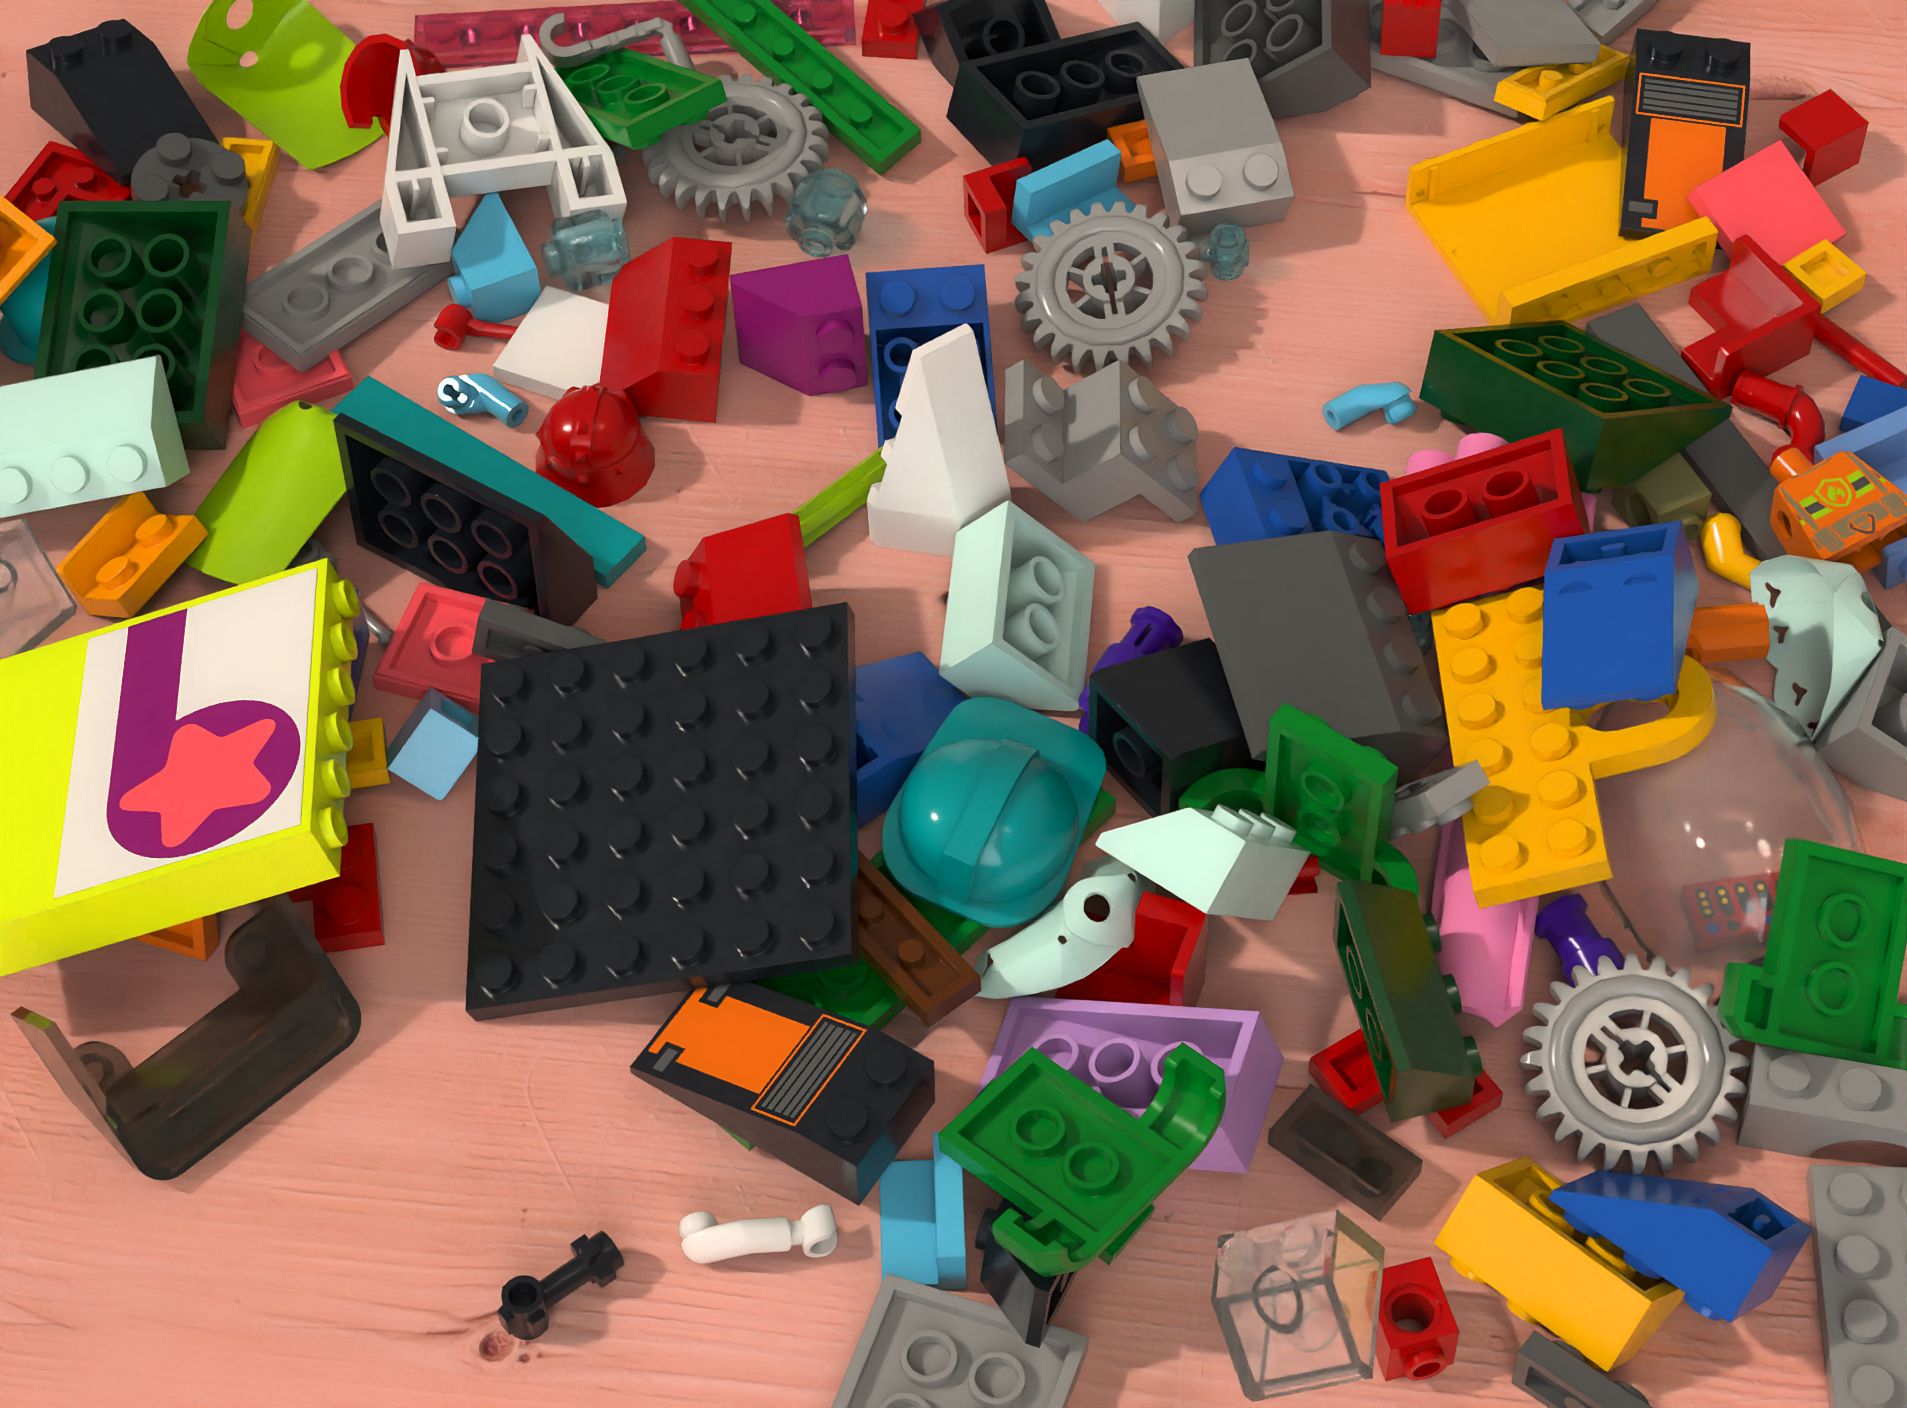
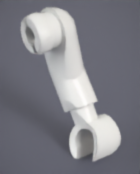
M821 1204L808 1210L801 1220L788 1221L783 1216L745 1219L718 1225L712 1213L700 1211L685 1216L679 1225V1233L683 1239L681 1247L686 1257L692 1262L699 1264L712 1263L754 1253L789 1251L792 1245L801 1244L806 1256L819 1258L831 1254L838 1241L837 1226L829 1204Z

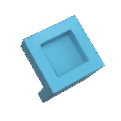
M430 687L388 748L387 769L437 800L444 799L477 753L478 739H480L478 737L479 717Z

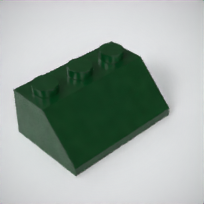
M1352 879L1337 882L1332 939L1390 1123L1470 1104L1475 1078L1482 1076L1483 1073L1482 1063L1474 1038L1472 1036L1462 1038L1455 1015L1462 1013V1005L1455 979L1452 974L1441 975L1435 954L1441 953L1442 947L1434 916L1432 913L1421 914L1414 891Z

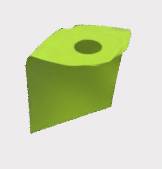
M213 0L207 7L198 23L188 49L186 62L191 72L201 85L309 171L351 156L372 144L384 134L377 117H372L373 124L370 129L348 127L341 108L340 83L345 62L356 44L307 0H251L253 4L251 16L242 27L237 29L229 28L226 22L228 11L237 0ZM248 51H254L258 57L257 62L250 67H242L240 65L241 57Z
M295 400L277 409L265 418L193 513L209 534L184 562L207 575L237 585L285 571L347 491L333 419L337 415L319 405L315 406L303 400Z

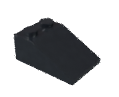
M124 18L102 22L98 27L71 36H59L51 39L46 44L26 50L31 109L121 187L131 183V176L136 163L143 154L156 147L157 141L163 135L181 133L187 138H199L219 144L155 43Z

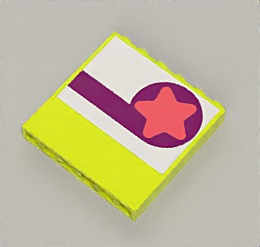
M328 557L0 660V977L340 876L341 846L348 843V831L343 817L344 798L349 797L351 792L350 780L346 771V754L353 747V737L348 717L349 705L355 703V689L351 679V662L356 660L358 656L353 625L354 617L360 614V604L352 583L348 579H340Z

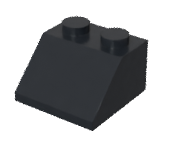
M940 0L911 13L933 66L953 88L960 62L1061 39L1045 0Z

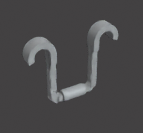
M565 12L550 16L540 28V49L549 62L556 67H574L591 61L593 58L604 53L621 49L656 35L662 38L659 43L668 62L696 71L680 34L673 32L674 24L660 19V17L638 23L595 40H586L568 47L557 46L552 41L559 34L565 33ZM620 144L610 148L614 154L617 167L628 162V152Z

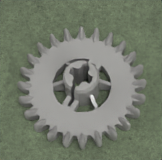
M726 74L720 75L719 79L722 80L728 101L708 110L709 116L698 123L686 126L678 125L662 133V139L658 143L644 148L642 151V159L648 170L649 181L653 185L659 183V190L663 199H668L673 190L676 189V204L680 211L685 209L689 199L695 197L696 211L699 218L702 219L705 216L707 207L712 202L718 203L720 219L722 222H726L731 205L738 203L745 221L748 222L751 217L753 201L758 200L764 206L767 215L772 216L774 211V194L783 197L785 203L792 207L794 204L792 184L798 185L804 194L810 193V174L815 179H820L823 173L822 163H826L829 158L827 144L829 133L826 125L822 123V112L816 107L809 106L810 98L805 94L798 93L794 95L793 86L782 83L774 87V79L766 76L762 77L758 82H753L751 74H742L738 81H733L731 76ZM770 130L776 135V139L767 136ZM694 145H700L708 149L699 153Z
M1116 201L1111 211H1105L1101 202H1095L1091 206L1090 215L1085 216L1079 209H1073L1069 211L1071 219L1069 224L1066 225L1060 220H1053L1049 223L1052 237L1037 235L1033 238L1032 242L1036 252H1029L1021 257V265L1025 271L1019 273L1014 280L1015 286L1020 292L1015 299V306L1020 314H1024L1021 319L1023 331L1030 334L1037 328L1033 341L1038 351H1043L1048 343L1053 342L1051 357L1055 365H1059L1063 357L1072 352V366L1076 374L1082 372L1083 365L1089 358L1094 359L1097 372L1106 367L1110 359H1115L1116 361L1120 359L1130 367V358L1136 355L1144 363L1145 367L1151 370L1153 361L1150 348L1156 346L1167 357L1171 358L1174 350L1169 334L1178 335L1187 342L1190 340V328L1184 318H1190L1195 322L1202 320L1201 307L1193 299L1204 302L1208 297L1207 287L1201 282L1207 277V267L1203 262L1198 261L1200 257L1199 245L1195 242L1187 241V229L1181 225H1174L1169 228L1170 218L1167 213L1160 212L1149 218L1148 205L1146 204L1137 205L1130 213L1126 212L1124 201ZM1115 251H1122L1136 256V258L1129 262L1125 258L1116 255ZM1095 255V259L1087 265L1085 270L1077 268L1087 258ZM1103 256H1108L1118 314H1113ZM1146 266L1149 267L1153 276L1152 290L1137 285V279ZM1069 280L1085 291V296L1074 304L1068 295Z
M1633 952L1627 954L1622 970H1617L1609 957L1605 955L1600 956L1597 962V976H1593L1583 966H1574L1571 976L1576 988H1572L1559 981L1552 982L1549 991L1558 1005L1539 1002L1533 1007V1015L1546 1026L1528 1027L1522 1034L1525 1042L1532 1043L1541 1048L1540 1050L1524 1054L1519 1061V1066L1522 1069L1541 1072L1540 1075L1530 1080L1524 1087V1094L1526 1096L1547 1095L1548 1097L1537 1110L1536 1121L1542 1122L1559 1116L1562 1122L1554 1135V1143L1561 1144L1577 1134L1581 1137L1577 1160L1580 1162L1584 1161L1599 1147L1603 1149L1604 1171L1611 1172L1614 1169L1621 1154L1628 1155L1632 1174L1637 1175L1642 1174L1648 1155L1654 1156L1662 1173L1667 1174L1670 1172L1673 1166V1149L1675 1148L1685 1156L1689 1163L1696 1162L1699 1157V1149L1695 1136L1705 1140L1711 1146H1717L1721 1141V1134L1713 1119L1730 1125L1735 1123L1738 1118L1737 1111L1725 1098L1742 1099L1748 1092L1744 1083L1730 1075L1736 1072H1744L1750 1066V1061L1746 1056L1730 1052V1048L1740 1044L1743 1040L1731 1036L1729 1031L1722 1027L1723 1023L1717 1016L1719 1005L1710 1007L1707 1003L1715 989L1714 985L1705 983L1694 990L1688 987L1692 971L1686 966L1682 967L1673 977L1667 976L1666 963L1662 956L1655 957L1649 970H1642L1638 956ZM1631 1014L1642 1016L1639 1028L1634 1027L1621 1030L1611 1020L1614 1017ZM1652 1018L1668 1028L1680 1045L1666 1048L1659 1036L1647 1029L1649 1019ZM1590 1038L1604 1052L1600 1065L1586 1068L1584 1053L1586 1042ZM1684 1056L1686 1068L1683 1084L1680 1085L1666 1072L1669 1061ZM1637 1057L1646 1064L1643 1072L1637 1069L1630 1075H1627L1620 1069L1623 1060L1630 1063ZM1601 1079V1084L1605 1090L1620 1101V1106L1600 1095L1590 1080ZM1650 1096L1659 1104L1657 1107L1640 1110L1628 1108L1629 1103L1643 1101Z

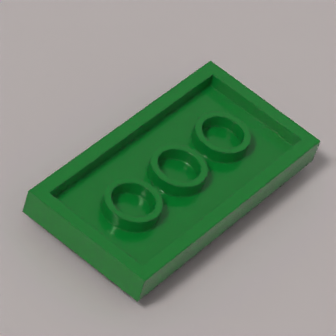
M625 47L604 53L593 58L591 61L574 67L554 68L604 139L635 150L655 145L662 139V133L678 125H692L706 119L709 116L708 110L728 101L721 79Z

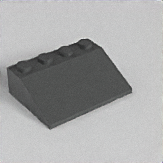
M1195 0L1194 67L1249 58L1272 119L1326 112L1347 100L1354 99L1360 93L1371 88L1369 0Z
M1328 530L1194 548L1187 556L1252 759L1266 761L1269 720L1284 702L1305 714L1311 713L1321 717L1333 730L1359 745L1370 746L1380 751L1390 763L1398 767L1396 784L1405 785L1413 782L1450 744L1448 726L1441 704L1435 693L1422 652L1419 649L1406 613L1405 605L1386 561L1381 541Z

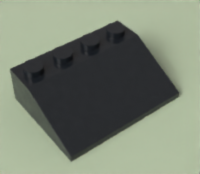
M342 412L333 419L357 545L436 586L535 610L534 615L564 626H573L598 598L593 557L547 516Z

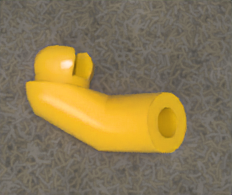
M1728 513L1710 515L1703 522L1704 527L1699 535L1706 566L1711 572L1751 591L1749 573L1762 561L1744 553L1740 531H1742L1741 524L1735 516Z

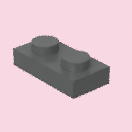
M487 598L478 617L472 653L494 661H501L601 644L607 641L590 635L582 628L564 626L531 614L521 606L506 605Z
M1534 1330L1518 1351L1511 1383L1548 1408H1653L1639 1390L1626 1382H1613L1587 1365L1585 1358L1574 1347L1558 1340L1550 1341Z

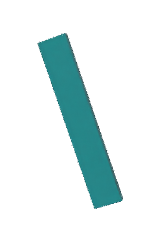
M369 375L331 410L336 415L342 412L544 514L593 557L596 582L607 589L647 550L645 536Z

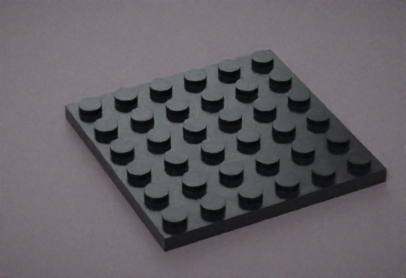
M848 602L481 664L478 737L480 739H478L465 1008V1011L475 1021L859 965L855 614Z

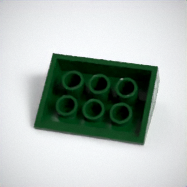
M59 201L54 238L57 240V244L52 248L34 379L160 355L184 450H225L252 230L232 201Z
M1564 320L1434 330L1419 395L1420 399L1440 409V415L1445 420L1469 425L1482 433L1499 436L1509 444L1562 428L1580 492L1588 494H1598L1602 491L1603 487L1633 483L1730 418L1733 408L1732 405Z

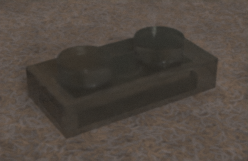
M1311 1083L1269 1129L1268 1144L1379 1222L1421 1174L1422 1159Z

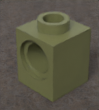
M1677 452L1633 483L1614 486L1611 504L1630 528L1682 520L1689 543L1700 534L1701 529L1704 527L1703 522L1707 517L1712 493L1681 454Z

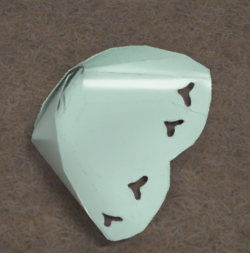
M1787 554L1762 561L1749 573L1752 602L1764 605L1769 619L1770 648L1766 659L1778 669L1773 693L1775 706L1780 720L1792 733L1798 747L1805 752L1831 721L1881 651L1880 640L1883 642L1884 640L1878 615L1866 584L1853 565ZM1767 582L1773 588L1781 591L1776 599L1774 608L1770 605L1771 593L1766 588L1765 584ZM1774 626L1788 627L1784 635V641L1781 644L1778 642L1779 633L1773 630ZM1793 683H1797L1799 687L1807 689V693L1803 695L1798 706L1795 705L1797 693L1793 691ZM1810 722H1819L1813 734V729L1808 728V724Z
M1110 854L1085 862L1078 881L1052 906L1034 918L1028 927L978 955L974 970L980 975L981 991L974 996L1001 999L1029 995L1060 988L1085 978L1101 967L1121 948H1128L1133 942L1137 906L1143 891L1155 894V882ZM1132 873L1135 875V882L1128 877V874ZM1095 894L1103 896L1110 905V914L1102 922L1090 920L1084 912V901ZM1060 935L1066 938V943L1061 944L1058 938ZM990 954L993 963L983 977L984 971L987 968V957Z

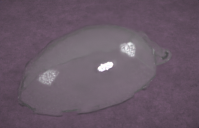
M1702 665L1710 676L1718 705L1716 721L1707 737L1693 750L1675 760L1596 779L1595 783L1613 878L1599 881L1603 896L1623 929L1629 928L1639 946L1647 952L1646 961L1651 965L1655 957L1662 956L1666 963V975L1673 977L1682 967H1689L1692 972L1688 987L1694 990L1705 983L1714 985L1715 989L1707 1002L1710 1007L1719 1005L1726 963L1738 962L1763 967L1785 839L1800 838L1867 854V850L1852 800L1798 719L1728 668ZM1628 700L1615 701L1605 705L1594 729L1604 732L1616 731L1650 723L1667 715L1669 707L1659 702L1640 704Z

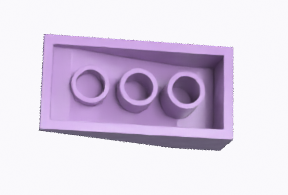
M1015 996L1012 997L976 1096L992 1078L996 1080L1028 1049L1033 1047L1138 1120L1152 1103L1160 1088L1164 1076L1165 1059L1183 1042L1224 1070L1226 1104L1220 1124L1206 1148L1187 1169L1248 1174L1284 1057L1260 1011Z

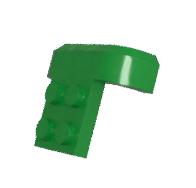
M1284 702L1269 720L1265 772L1248 768L1219 770L1197 780L1179 798V810L1191 807L1214 812L1217 805L1220 804L1237 813L1240 808L1248 810L1259 817L1262 812L1267 813L1294 828L1297 833L1292 841L1310 851V854H1316L1320 868L1341 881L1352 879L1414 891L1418 902L1419 885L1416 873L1408 859L1397 848L1389 844L1398 767L1390 763L1377 749L1359 745L1333 730L1324 719L1315 714H1305Z
M1800 838L1785 839L1763 967L1738 962L1726 963L1717 1016L1731 1036L1796 1052L1907 1070V1004L1897 1003L1907 944V864Z
M1182 1042L1165 1059L1164 1076L1160 1088L1147 1110L1137 1120L1044 1054L1031 1047L938 1133L939 1150L1033 1218L1030 1221L1024 1222L1021 1214L1012 1208L1007 1209L992 1224L994 1239L998 1245L1043 1277H1053L1077 1271L1088 1265L1103 1252L1206 1148L1220 1124L1225 1109L1226 1087L1224 1070Z

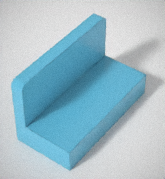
M1106 139L1018 179L1011 223L1033 244L1032 240L1037 235L1053 236L1049 226L1051 221L1060 220L1067 225L1071 222L1069 211L1079 209L1085 216L1090 215L1091 206L1095 202H1101L1105 211H1111L1116 201H1124L1126 212L1131 213L1136 205L1116 187L1122 152Z
M933 1132L934 1160L892 1161L880 1177L882 1282L886 1273L939 1290L967 1289L962 1166L939 1150V1132Z

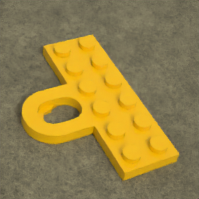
M1544 583L1431 612L1454 767L1477 760L1490 781V784L1470 796L1475 807L1461 816L1472 890L1479 909L1613 878L1595 780L1663 764L1687 754L1697 747L1710 733L1718 712L1717 699L1708 672L1699 662L1687 655H1684L1676 693L1666 694L1658 699L1645 702L1627 699L1628 701L1640 704L1659 702L1668 706L1669 712L1667 715L1653 722L1606 732L1592 729L1587 725L1588 720L1595 711L1615 701L1598 703L1582 710H1573L1568 707L1544 710L1541 703Z

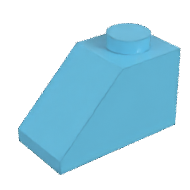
M498 193L485 194L451 250L455 276L447 278V282L454 303L468 309L474 319L482 320V322L500 323L528 313L540 296L541 288L537 267Z

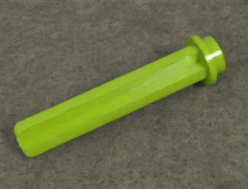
M883 446L791 513L799 515L804 548L867 502L871 485L882 482L887 463L880 456Z

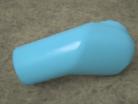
M476 373L459 377L448 376L439 383L437 388L439 402L444 405L447 411L453 414L491 413L509 428L520 425L528 414V405L487 374Z
M1401 382L1358 385L1325 403L1322 411L1328 425L1334 430H1340L1380 408L1383 409L1387 422L1394 425L1415 414L1417 406L1408 394L1412 392L1408 386Z

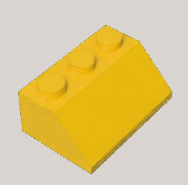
M1527 1156L1475 1174L1434 1241V1244L1451 1256L1449 1262L1458 1273L1471 1281L1487 1283L1508 1298L1506 1305L1516 1316L1532 1325H1544L1566 1341L1565 1343L1574 1347L1585 1358L1587 1365L1593 1369L1602 1368L1609 1372L1630 1361L1684 1299L1685 1292L1665 1278H1650L1632 1268L1623 1258L1625 1251L1605 1237L1594 1238L1571 1226L1563 1216L1565 1210L1548 1199L1554 1189L1565 1184Z

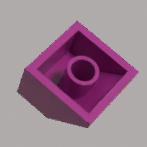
M848 254L730 275L737 349L741 364L807 396L831 392L837 393L867 386L862 303Z

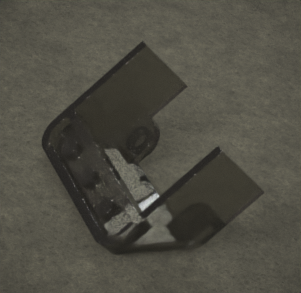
M286 892L248 903L254 916L239 926L226 943L224 952L225 964L240 990L135 1068H133L122 1051L109 1043L89 1041L73 1049L54 1021L22 1006L10 1014L68 1099L135 1170L149 1178L170 1180L182 1175L347 1049L354 1042L360 1031L361 1011L357 1001Z

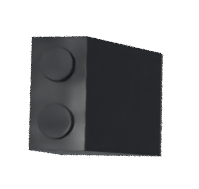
M1210 638L1104 667L1089 675L1088 736L1103 750L1106 759V770L1152 818L1179 811V798L1192 784L1208 774L1230 768H1248L1265 772L1266 761L1252 759L1216 644Z

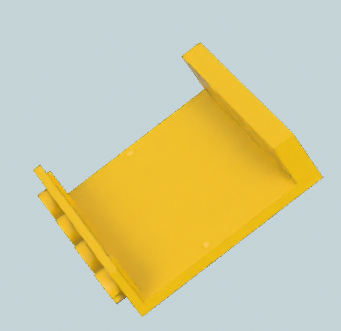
M1611 95L1586 104H1579L1572 109L1555 114L1543 121L1528 122L1519 128L1488 139L1478 140L1466 147L1437 157L1427 158L1418 164L1409 166L1405 208L1491 326L1555 320L1573 323L1711 271L1719 231L1707 216L1644 239L1618 236L1622 148L1610 134L1615 99Z

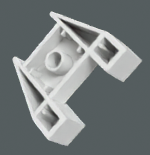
M530 34L521 36L515 64L420 76L415 74L409 49L400 50L380 212V223L393 270L450 262L456 222L449 198L546 185L562 246L575 244L571 239L576 243L618 238L627 206V199L614 154Z

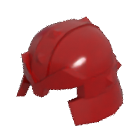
M386 33L368 36L354 47L345 62L341 78V108L348 127L370 129L373 124L372 117H377L380 127L388 136L389 141L400 50L409 49L416 76L447 72L446 68L427 47L416 46L409 38L402 41Z
M599 383L591 386L584 385L582 389L575 386L570 387L562 398L557 400L550 408L541 428L535 434L540 441L536 454V473L595 508L610 507L630 499L647 484L655 468V449L643 431L637 411L627 393L624 391L611 393L607 387H602Z

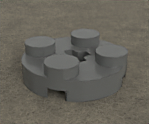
M168 133L161 136L157 141L156 147L148 150L136 163L131 176L132 201H232L241 216L244 217L248 207V182L245 174L244 160L240 155L230 152L217 143L199 138H187L181 133ZM195 184L204 192L194 191L189 197H183L180 195V186Z

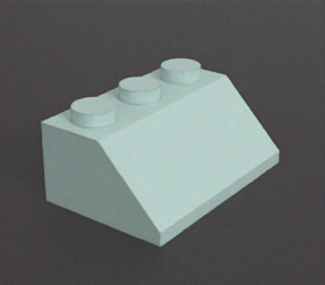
M160 355L0 386V518L163 488L190 474Z
M1009 500L957 531L939 675L972 698L996 697L1011 701L1028 709L1076 711L1079 709L1078 699L1085 688L1095 563Z
M1220 804L1217 805L1214 812L1189 807L1103 832L1095 844L1100 849L1206 914L1273 921L1311 853L1292 841L1297 831L1283 821L1264 812L1259 817L1242 808L1237 813Z

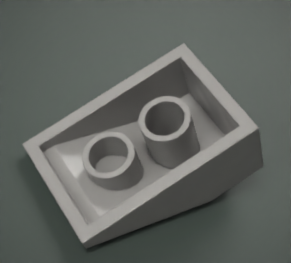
M1249 58L1137 76V87L1166 213L1169 214L1170 227L1174 225L1184 226L1187 229V237L1284 221L1294 198L1293 187L1282 141Z
M1893 626L1882 633L1884 642L1880 640L1881 651L1831 721L1818 735L1812 755L1863 788L1907 802V635Z

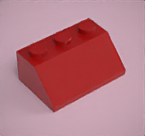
M672 237L613 271L599 384L602 387H607L611 393L626 392L639 416L716 423L729 294L732 242Z
M1562 428L1380 483L1385 557L1410 616L1431 609H1443L1461 600L1492 591H1504L1516 584L1543 577L1555 538L1591 533Z
M785 513L703 537L687 560L681 561L674 576L673 589L675 595L679 597L682 616L680 630L813 608L799 515Z

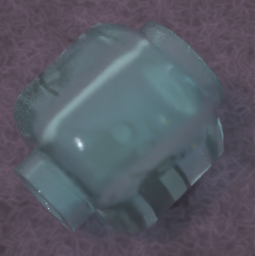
M823 168L802 177L797 184L785 217L786 229L793 240L798 243L799 248L810 256L826 258L831 254H841L850 250L858 239L867 212V197L859 187V183L850 174L839 169Z
M601 209L555 219L550 225V242L540 245L543 262L549 277L552 278L560 275L563 284L572 291H582L611 283L612 278L620 272L623 264L631 261L627 236L620 219H610L608 214Z

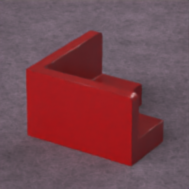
M1745 234L1735 239L1729 269L1691 288L1688 304L1716 332L1683 348L1680 357L1711 395L1723 400L1732 394L1734 385L1745 368L1761 374L1763 377H1767L1810 354L1821 305L1749 235Z
M1143 891L1135 912L1134 940L1129 947L1121 948L1107 962L1085 978L1058 988L1054 998L1195 1007L1205 982L1209 914L1202 912L1189 903ZM1084 911L1092 921L1102 922L1107 919L1105 916Z

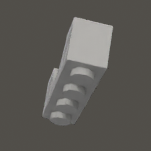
M1755 1045L1744 1082L1748 1092L1741 1101L1738 1146L1801 1157H1808L1825 1146L1846 1141H1878L1907 1148V1070Z

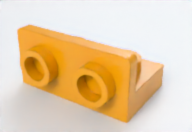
M142 491L126 494L115 503L58 564L56 574L89 615L133 618L209 533L194 515L159 514Z

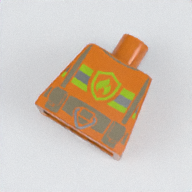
M1790 448L1781 453L1771 464L1769 472L1779 485L1774 490L1769 521L1771 529L1787 554L1851 564L1858 573L1862 574L1881 564V552L1885 546L1907 537V494L1852 452L1840 451L1813 465L1798 448Z

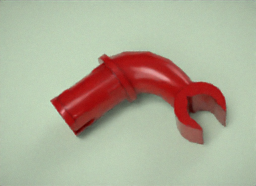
M1745 368L1734 385L1730 403L1768 417L1778 423L1779 429L1789 430L1791 433L1790 444L1779 447L1773 453L1771 464L1781 453L1790 448H1798L1814 464V447L1823 443L1826 438L1825 421L1814 400L1804 392V387L1799 384L1793 388L1765 378L1761 374Z

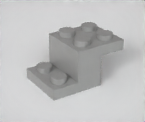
M1025 359L1005 369L1004 464L1072 516L1085 523L1139 494L1178 524L1198 514L1197 486L1199 484V474L1196 462V438L1198 437L1196 420L1186 408L1177 406L1156 389L1150 379L1140 376L1120 359L1064 390L1060 388L1053 378L1042 374Z

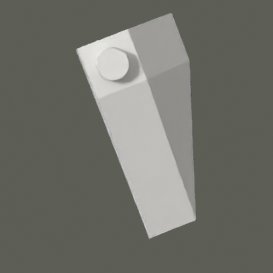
M967 323L912 351L895 407L902 415L896 437L884 442L880 456L887 463L882 482L871 485L867 498L869 538L877 547L953 558L957 531L1005 501L1009 500L1011 502L1010 486L974 331Z

